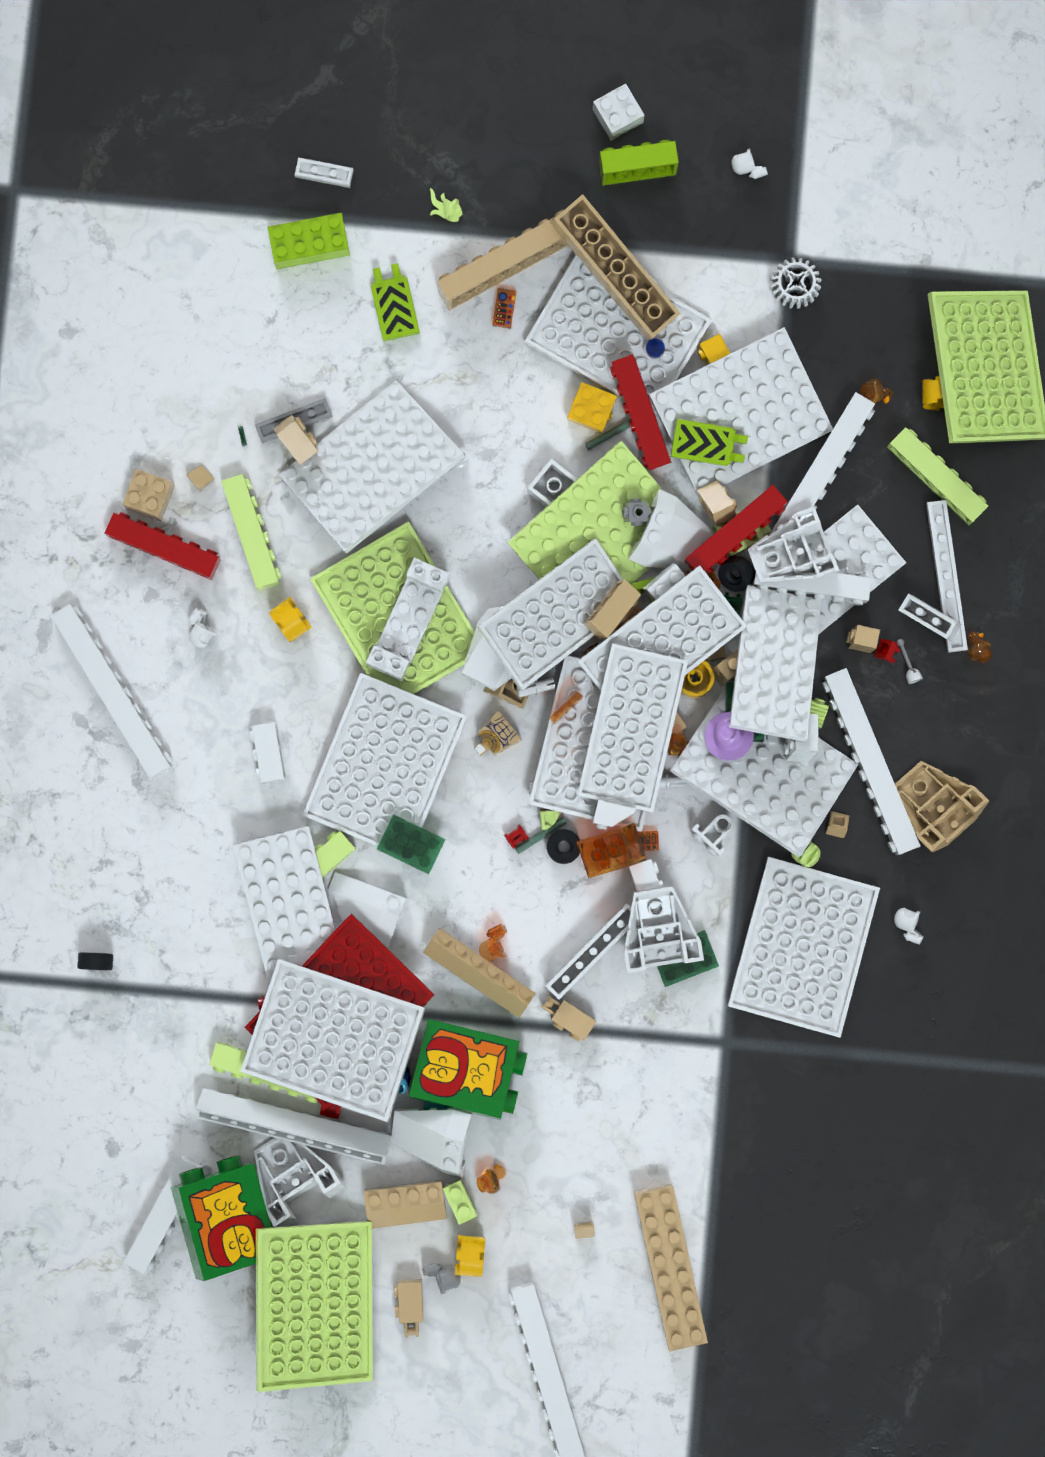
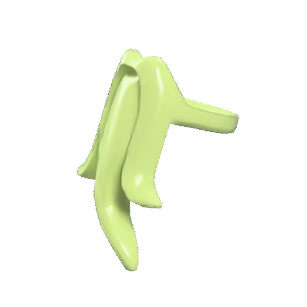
M430 188L432 204L438 209L432 210L430 216L437 214L448 221L458 222L459 217L462 216L459 200L455 198L451 202L442 193V202L435 198L433 189Z

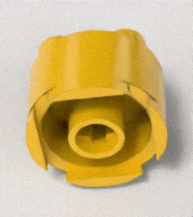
M936 376L935 380L925 379L922 381V404L924 409L939 410V408H944L940 376Z
M291 597L268 612L290 643L312 628L307 619H304L306 617L296 607L297 605Z
M704 660L685 675L681 690L683 696L696 699L703 697L709 692L713 686L715 676L707 661ZM694 674H696L697 679L699 681L696 680V682L694 683L692 682V678H690L689 676L692 677Z
M458 1235L457 1247H461V1249L457 1248L456 1262L459 1263L455 1264V1275L482 1277L485 1238Z

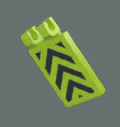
M398 263L391 265L394 278L386 280L382 279L380 267L373 269L375 282H372L371 290L383 342L420 334L408 279L405 278V275L401 276Z
M676 419L670 457L720 466L730 465L731 462L744 463L745 455L732 452L734 443L747 444L748 436L736 434V430L730 427Z

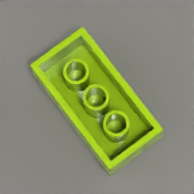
M662 140L656 144L646 142L635 147L626 145L621 149L606 148L600 151L599 169L602 186L676 175L679 162L675 141Z
M342 213L267 227L276 270L350 256Z

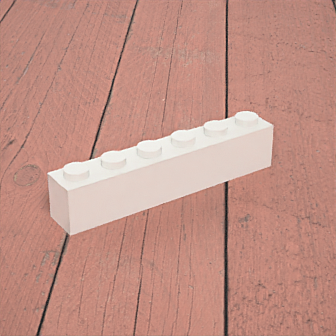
M755 570L753 586L758 587L760 590L768 591V589L785 594L791 592L803 597L812 595L815 599L825 600V597L832 598L833 602L844 603V600L852 601L853 605L862 606L863 603L869 601L872 578L833 573L822 578L760 582Z
M628 903L545 985L558 1000L627 932L631 906Z
M185 1156L180 1157L126 1256L124 1264L142 1274L146 1273L147 1270H152L156 1263V1260H154L156 1253L162 1252L166 1244L163 1240L166 1235H171L175 1228L173 1222L176 1217L179 1218L171 1187L181 1184L180 1173L199 1167L203 1168V1166Z

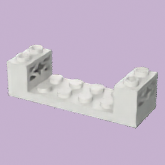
M416 558L413 559L406 574L407 580L377 645L373 646L366 661L367 666L402 682L450 579L448 572Z

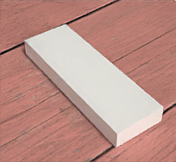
M298 157L295 177L350 188L354 169Z

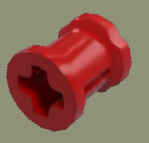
M520 824L511 833L504 834V837L513 849L516 848L515 845L524 839H529Z

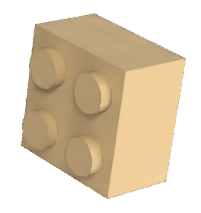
M291 415L274 428L278 438L300 465L318 452L316 438L311 432L306 433L305 424L299 417L295 418Z
M136 469L123 501V506L126 509L162 521L175 485L172 481Z

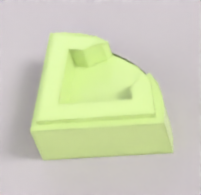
M553 810L540 811L542 830H546L556 823L559 812Z

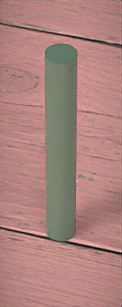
M631 418L585 443L586 448L590 450L630 428L629 421H631Z
M561 817L552 827L541 830L515 848L516 852L520 854L567 822Z

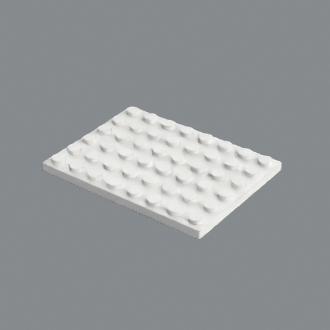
M575 255L527 336L525 344L624 400L623 395L619 396L616 385L619 384L617 377L613 378L609 368L612 367V361L634 354L649 395L678 380L712 319L664 293L681 314L654 338L647 341L580 258ZM651 402V405H652V407H653L655 416H657V412H656V410H655V408H654V406H653V404H652V402Z
M785 327L648 395L671 443H673L676 419L730 427L736 430V434L748 436L747 444L734 443L732 452L745 455L744 463L731 462L730 465L720 466L679 459L697 497H699L697 490L718 480L720 485L723 486L833 430Z
M395 380L316 445L318 452L301 465L295 461L281 472L279 476L347 554L465 458V455L399 382Z
M567 656L564 658L529 805L594 820L598 800L578 796L577 793L601 691L577 662L580 658ZM636 809L633 815L616 826L642 832L647 811Z
M360 673L302 816L410 859L468 716Z
M730 680L670 772L797 857H800L857 768L858 763L855 764L853 760L820 738H818L819 752L809 762L786 761V755L783 754V745L786 743L785 738L754 732L751 748L743 757L737 760L725 761L713 756L707 749L705 732L710 720L714 716L723 712H731L734 681Z
M767 857L727 1006L840 1038L880 888Z
M278 959L240 1072L388 1122L426 1008Z

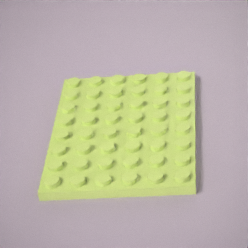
M950 291L928 293L949 443L1045 440V402L1028 291Z
M619 441L513 536L507 544L540 580L591 540L597 539L623 580L625 579L629 584H632L650 568L628 559L635 542L640 541L648 521H643V525L631 526V522H624L622 517L623 503H630V499L641 498V502H647V506H650L652 513L654 508L651 505L658 489H663L625 444ZM639 508L635 511L637 516H639Z
M408 521L310 578L366 675L409 693L416 694L464 666L474 630L448 586H446L403 682L367 666L366 661L373 646L377 645L407 580L406 574L413 559H419L436 567Z
M358 1221L256 1229V1391L264 1392L373 1381L372 1222Z

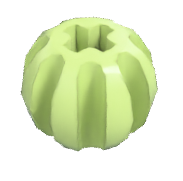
M810 841L800 857L793 853L791 855L802 866L811 867L818 862L821 851L817 845Z

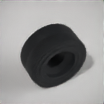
M738 555L728 557L718 570V578L721 584L733 592L745 590L755 576L754 567L750 561ZM732 570L738 571L740 577L734 576Z
M568 829L555 831L547 841L548 855L559 864L573 862L581 852L580 838L575 832ZM561 841L569 843L570 848L567 852L559 850L558 845Z
M78 953L77 968L85 970H112L113 954Z

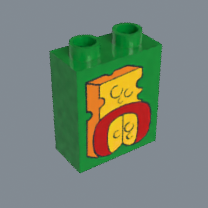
M428 1019L409 1098L501 1120L503 1112L510 1114L514 1112L518 1091L508 1089L512 1073L523 1075L528 1053L518 1051L520 1041Z
M239 1155L217 1161L219 1171L204 1176L202 1167L179 1174L181 1184L171 1187L197 1280L206 1281L256 1264V1229L272 1228L254 1163L242 1164Z

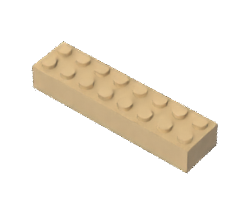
M583 194L550 222L647 341L654 338L681 314Z
M564 210L557 212L555 217L550 220H542L538 224L539 226L524 230L521 236L509 238L504 245L491 248L488 254L476 256L468 265L462 264L458 266L455 272L451 274L446 273L439 277L437 281L438 293L448 310L450 311L569 246L550 223Z
M672 1184L634 1192L669 1352L708 1343L674 1187Z

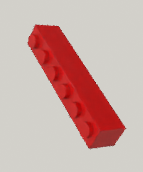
M634 354L612 361V367L609 368L613 378L617 377L619 384L616 385L619 396L623 395L625 403H622L625 413L630 414L631 421H629L632 432L636 431L638 439H635L638 450L642 449L644 457L641 458L644 467L653 470L672 463Z
M772 485L687 556L684 562L692 571L700 565L707 575L711 574L714 571L712 569L713 566L717 563L719 565L724 563L728 559L726 555L731 551L737 552L743 546L741 543L745 539L750 541L756 536L758 528L762 527L764 529L772 522L770 518L775 514L777 516L781 515L786 510L785 506L788 501Z
M113 512L104 533L107 537L207 579H213L221 561L217 556V552L210 549L204 551L199 549L200 545L190 541L187 544L182 541L183 538L175 534L168 536L163 529L158 527L154 529L147 527L148 524L144 521L137 519V522L130 520V516L120 512L118 515Z

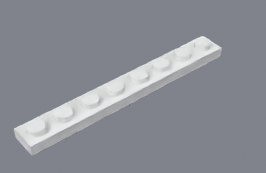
M946 500L927 502L926 507L941 611L962 624L952 641L946 639L947 653L967 651L968 647Z

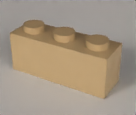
M625 579L617 581L584 625L600 640L608 638L616 631L617 625L625 621L627 612L638 604V598L641 594Z

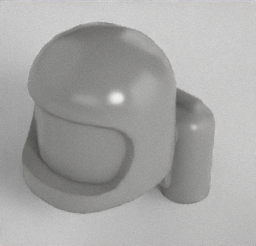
M438 1262L424 1266L422 1268L423 1275L436 1277L441 1295L445 1294L447 1290L458 1288L461 1283V1277L455 1275V1268L453 1267L441 1269L442 1264Z

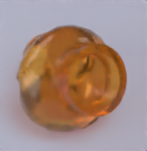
M871 379L861 387V395L873 403H877L881 399L884 403H888L893 397L892 390L889 388L883 389L882 383L877 379Z
M972 632L969 635V642L974 646L967 650V654L973 661H980L983 664L993 655V652L990 650V643L987 640H982L984 633Z
M671 733L667 753L671 756L680 755L687 745L686 738L678 733Z
M495 1164L494 1170L486 1169L483 1171L481 1177L477 1178L478 1189L489 1194L497 1193L501 1188L499 1180L506 1176L504 1167Z

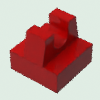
M881 639L873 656L877 659L894 663L895 659L892 656L894 652L899 653L900 649L894 641Z

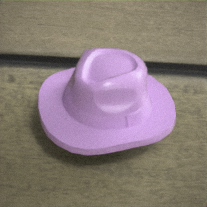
M723 712L714 716L710 720L705 732L707 749L713 756L725 761L737 760L743 757L751 748L754 740V732L729 728L731 712Z

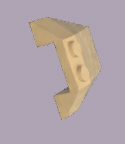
M922 761L895 783L918 839L931 852L948 846L976 821L989 802L976 787L963 783L958 778L951 777Z

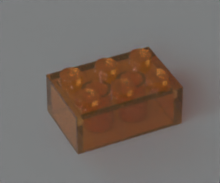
M635 823L576 842L588 878L647 860Z

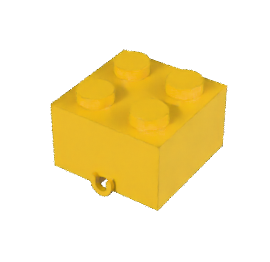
M581 382L567 419L570 422L603 434L608 420L612 418L613 413L611 412L617 396Z

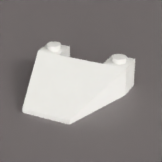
M273 1138L254 1151L262 1195L269 1219L274 1227H287L296 1222L297 1219L288 1204L317 1184L329 1198H332L346 1188L338 1172L306 1145Z

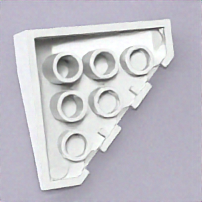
M335 872L328 891L336 901L338 906L336 909L341 920L345 921L350 914H353L389 948L407 898Z

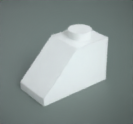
M598 800L593 824H596L598 829L608 830V827L612 828L636 812V808Z

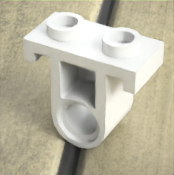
M722 814L714 818L702 832L697 829L700 825L695 824L691 828L693 832L691 835L699 843L703 841L707 845L705 849L714 856L716 854L720 856L725 849L723 847L718 849L716 845L732 829L733 823L729 816ZM720 819L727 822L725 830H721L717 826V822Z

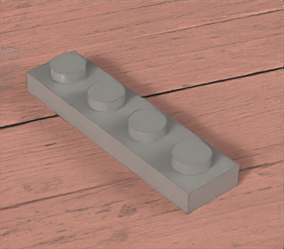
M324 398L255 424V427L263 444L278 438L274 428L291 415L295 418L299 417L305 424V427L333 416L327 400Z

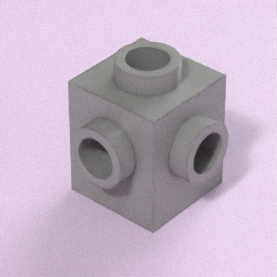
M641 498L630 499V503H623L622 517L624 522H631V526L643 525V521H648L651 510L650 506H647V502H641ZM638 508H639V516H637L636 513H635L636 509H638Z

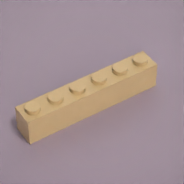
M441 928L438 929L423 952L518 1018H520L536 994Z

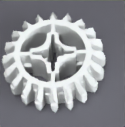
M793 257L790 263L786 259L783 262L784 265L779 263L778 269H774L773 274L775 276H771L770 280L774 283L770 285V288L775 289L772 295H779L776 300H784L783 306L786 303H790V309H792L794 304H796L797 309H800L801 303L804 307H807L808 302L813 303V297H818L819 295L817 292L821 289L819 285L821 278H817L819 271L813 272L815 265L809 267V260L804 264L802 263V258H799L798 262H796ZM792 270H797V271H800V272H802V273H800V274H795V273L792 272ZM782 276L786 278L785 280L788 283L786 289H783L781 285ZM806 277H808L810 281L809 292L804 284ZM799 280H800L798 286H797V284H796V286L793 285V286L791 287L793 281L795 282V281H799ZM795 292L802 296H792L790 294Z

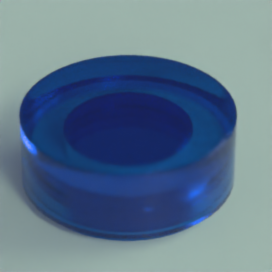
M657 338L649 340L646 345L647 355L654 359L660 358L665 350L664 343Z

